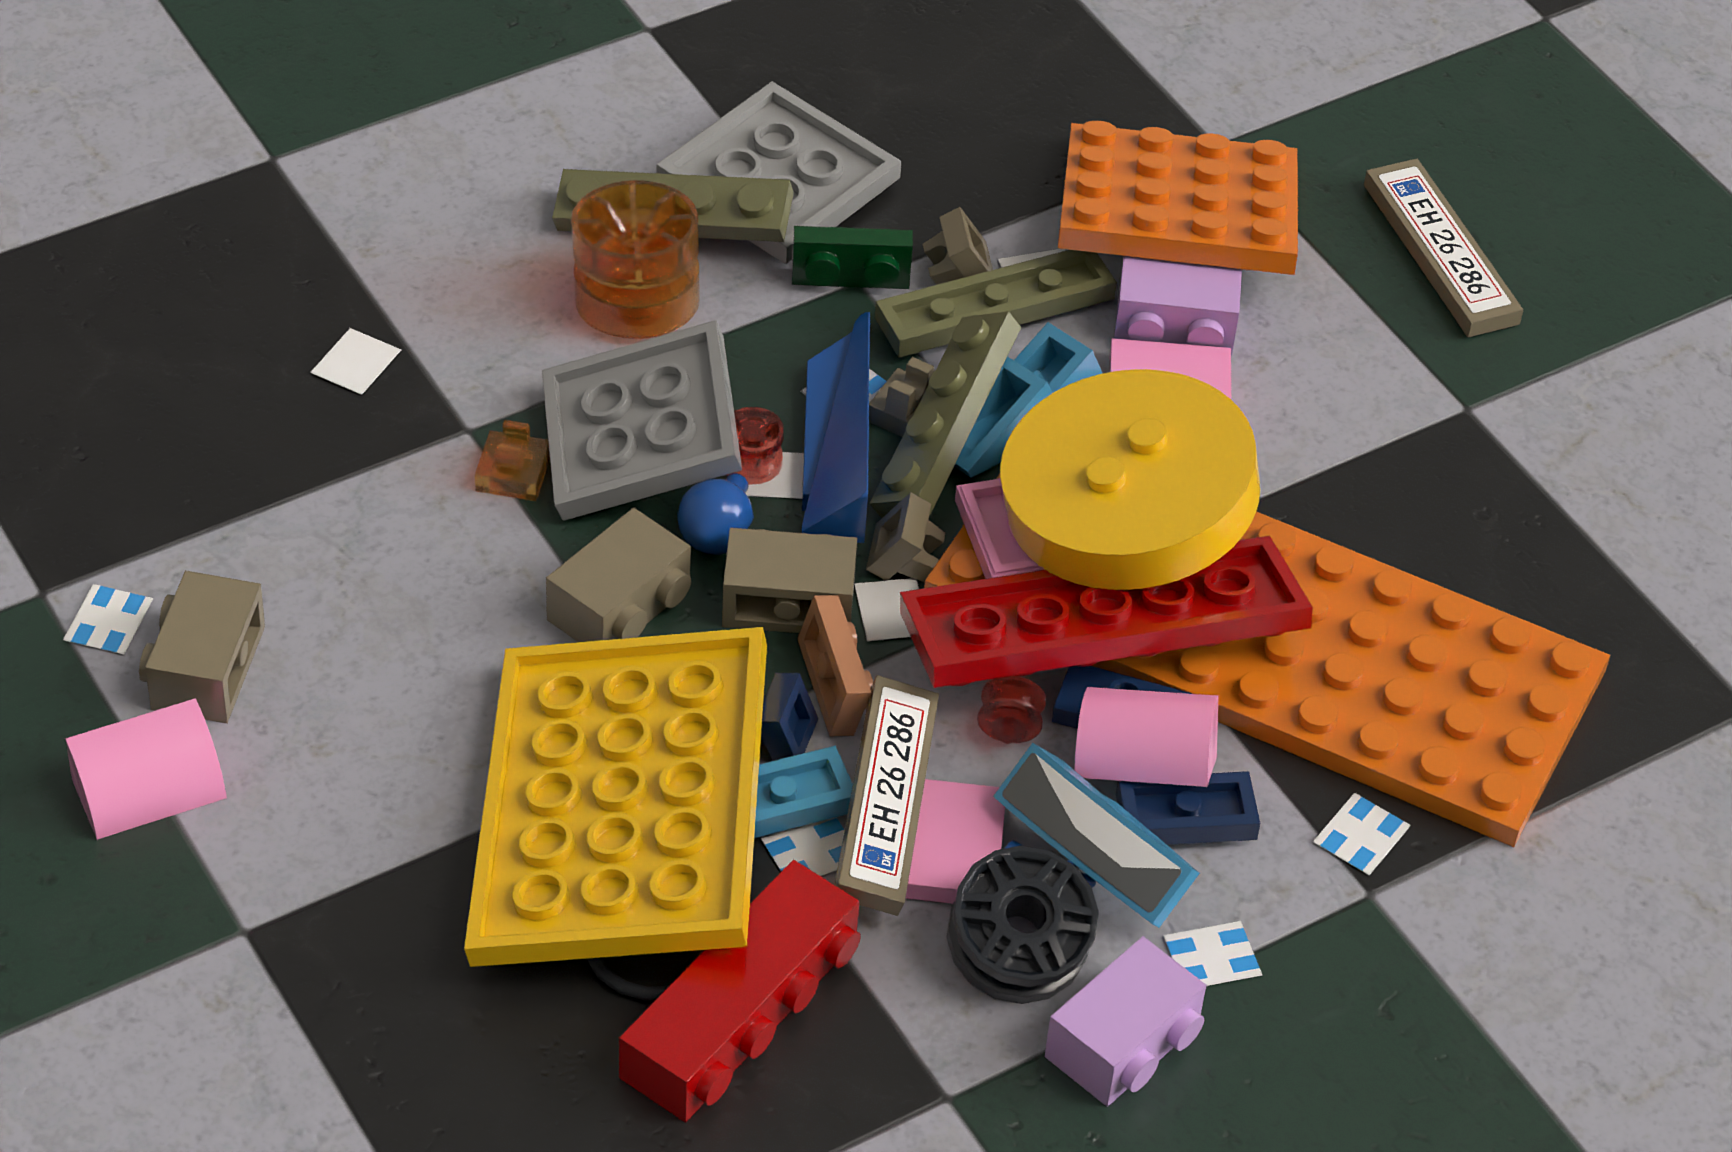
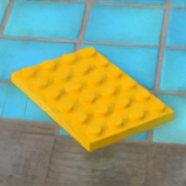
M763 627L505 648L464 946L470 967L747 947L767 643Z

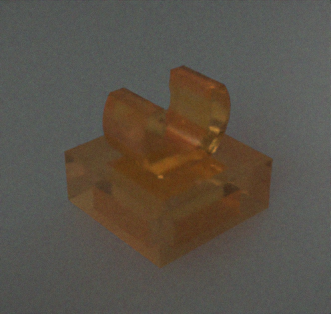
M504 420L503 432L489 431L475 472V491L537 501L550 460L549 441L547 439L530 437V425L528 423Z

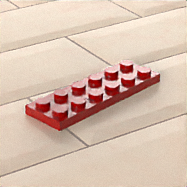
M1270 535L1239 540L1224 556L1201 571L1178 581L1149 588L1131 590L1093 588L1064 580L1047 570L900 592V614L933 688L964 686L975 681L1013 675L1028 676L1038 671L1076 665L1091 666L1101 661L1133 656H1154L1165 651L1196 646H1216L1223 642L1259 636L1274 637L1285 632L1310 629L1313 606Z

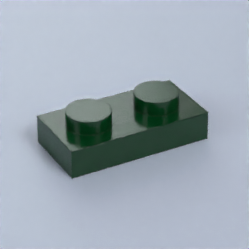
M794 226L792 285L909 289L913 230Z

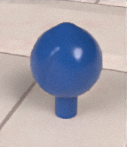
M732 473L726 479H707L698 482L683 495L677 511L679 531L692 548L706 555L726 554L730 528L748 529L754 515L752 504L746 494L749 486L745 477Z

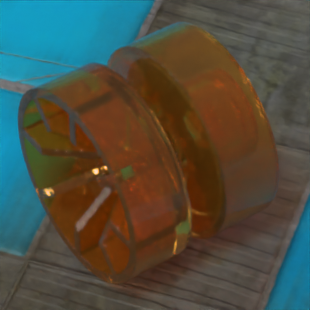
M629 180L607 184L585 195L577 203L571 216L572 249L575 260V305L581 318L588 325L602 333L629 339L657 337L685 325L694 316L700 303L699 262L697 259L699 254L698 212L693 202L684 193L671 186L643 180Z

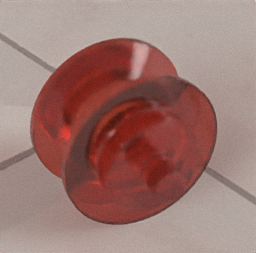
M1020 676L994 678L984 685L981 692L983 706L978 711L977 722L985 734L1005 744L1027 742L1040 734L1043 726L1041 713L1046 706V695L1040 686Z

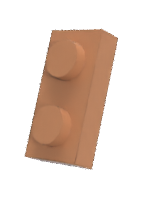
M814 595L798 636L799 646L829 736H854L863 712L867 709L873 679L870 672L863 669L857 652L856 629L852 622H847L839 596Z

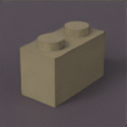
M632 508L546 577L547 621L577 642L638 637L648 622L665 608H673L678 605L686 596L691 585V546L637 509Z
M730 528L723 583L722 627L739 629L763 627L764 631L800 633L814 595H838L847 622H851L857 537Z
M185 570L175 595L168 594L163 601L159 618L160 632L156 642L147 643L143 649L139 665L140 681L147 682L151 710L156 711L196 698L205 720L228 724L265 628L261 584Z

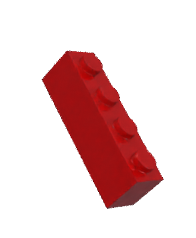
M793 859L750 903L747 947L704 950L619 1037V1078L685 1123L704 1103L707 1105L714 1104L724 1094L731 1082L733 1072L748 1056L755 1059L765 1051L774 1037L777 1025L791 1011L799 1013L809 1004L816 993L819 981L833 966L838 969L842 968L852 958L861 939V934L857 932L860 901Z

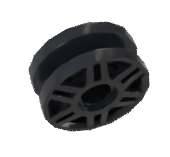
M1021 845L995 850L971 866L958 886L955 901L950 910L946 938L953 963L972 986L994 999L1025 1004L1050 999L1073 983L1086 962L1089 950L1096 938L1099 911L1090 884L1072 863L1050 850ZM1016 916L1026 918L1034 924L1037 931L1031 933L1020 932L1014 929L1007 919Z

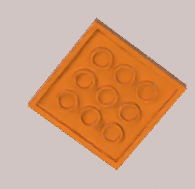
M1089 121L1084 124L1071 123L1058 248L1295 275L1298 257L1297 148L1286 147L1283 143L1274 140H1260L1255 143L1230 141L1225 136L1213 133L1201 134L1198 137L1174 135L1169 130L1159 127H1147L1139 131L1116 128L1111 123L1104 121Z

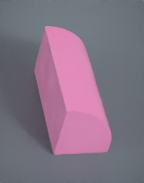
M1087 687L1079 715L1075 771L1083 778L1207 787L1217 758L1218 696Z
M196 698L65 738L72 781L97 840L227 798L217 753Z

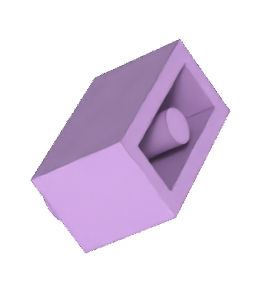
M1123 256L1114 339L1231 348L1232 356L1240 311L1242 269Z
M1142 936L1050 1016L1044 1057L1108 1107L1127 1089L1131 1092L1141 1089L1154 1074L1159 1060L1170 1050L1175 1048L1181 1051L1189 1046L1197 1037L1204 1024L1201 1010L1207 985Z

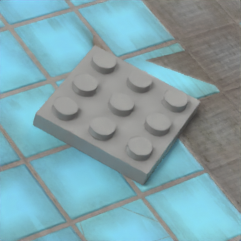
M772 81L657 163L656 173L790 180L794 194L784 242L748 240L779 261L787 264L793 258L794 226H838L900 179L901 160Z
M716 320L542 370L554 503L563 521L742 470L724 337Z

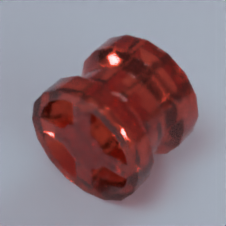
M744 407L735 410L734 415L742 470L734 473L745 477L748 485L771 481L779 474L783 466L781 445L784 441V428L782 421L770 410L760 407Z

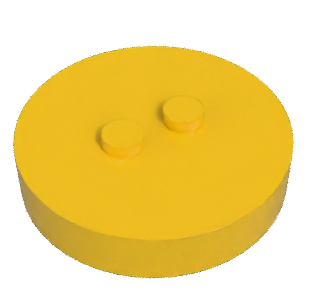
M1131 369L1102 373L1076 381L1055 391L1030 409L1013 429L1002 453L1000 465V479L1009 526L1022 550L1036 564L1064 580L1093 588L1110 590L1149 588L1178 581L1201 571L1224 556L1243 537L1256 514L1260 498L1256 442L1253 430L1241 409L1220 390L1203 381L1183 374L1162 370Z

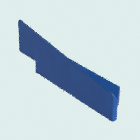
M865 312L858 317L850 334L807 361L802 511H805L802 523V533L857 537V543H864L868 501L870 312Z

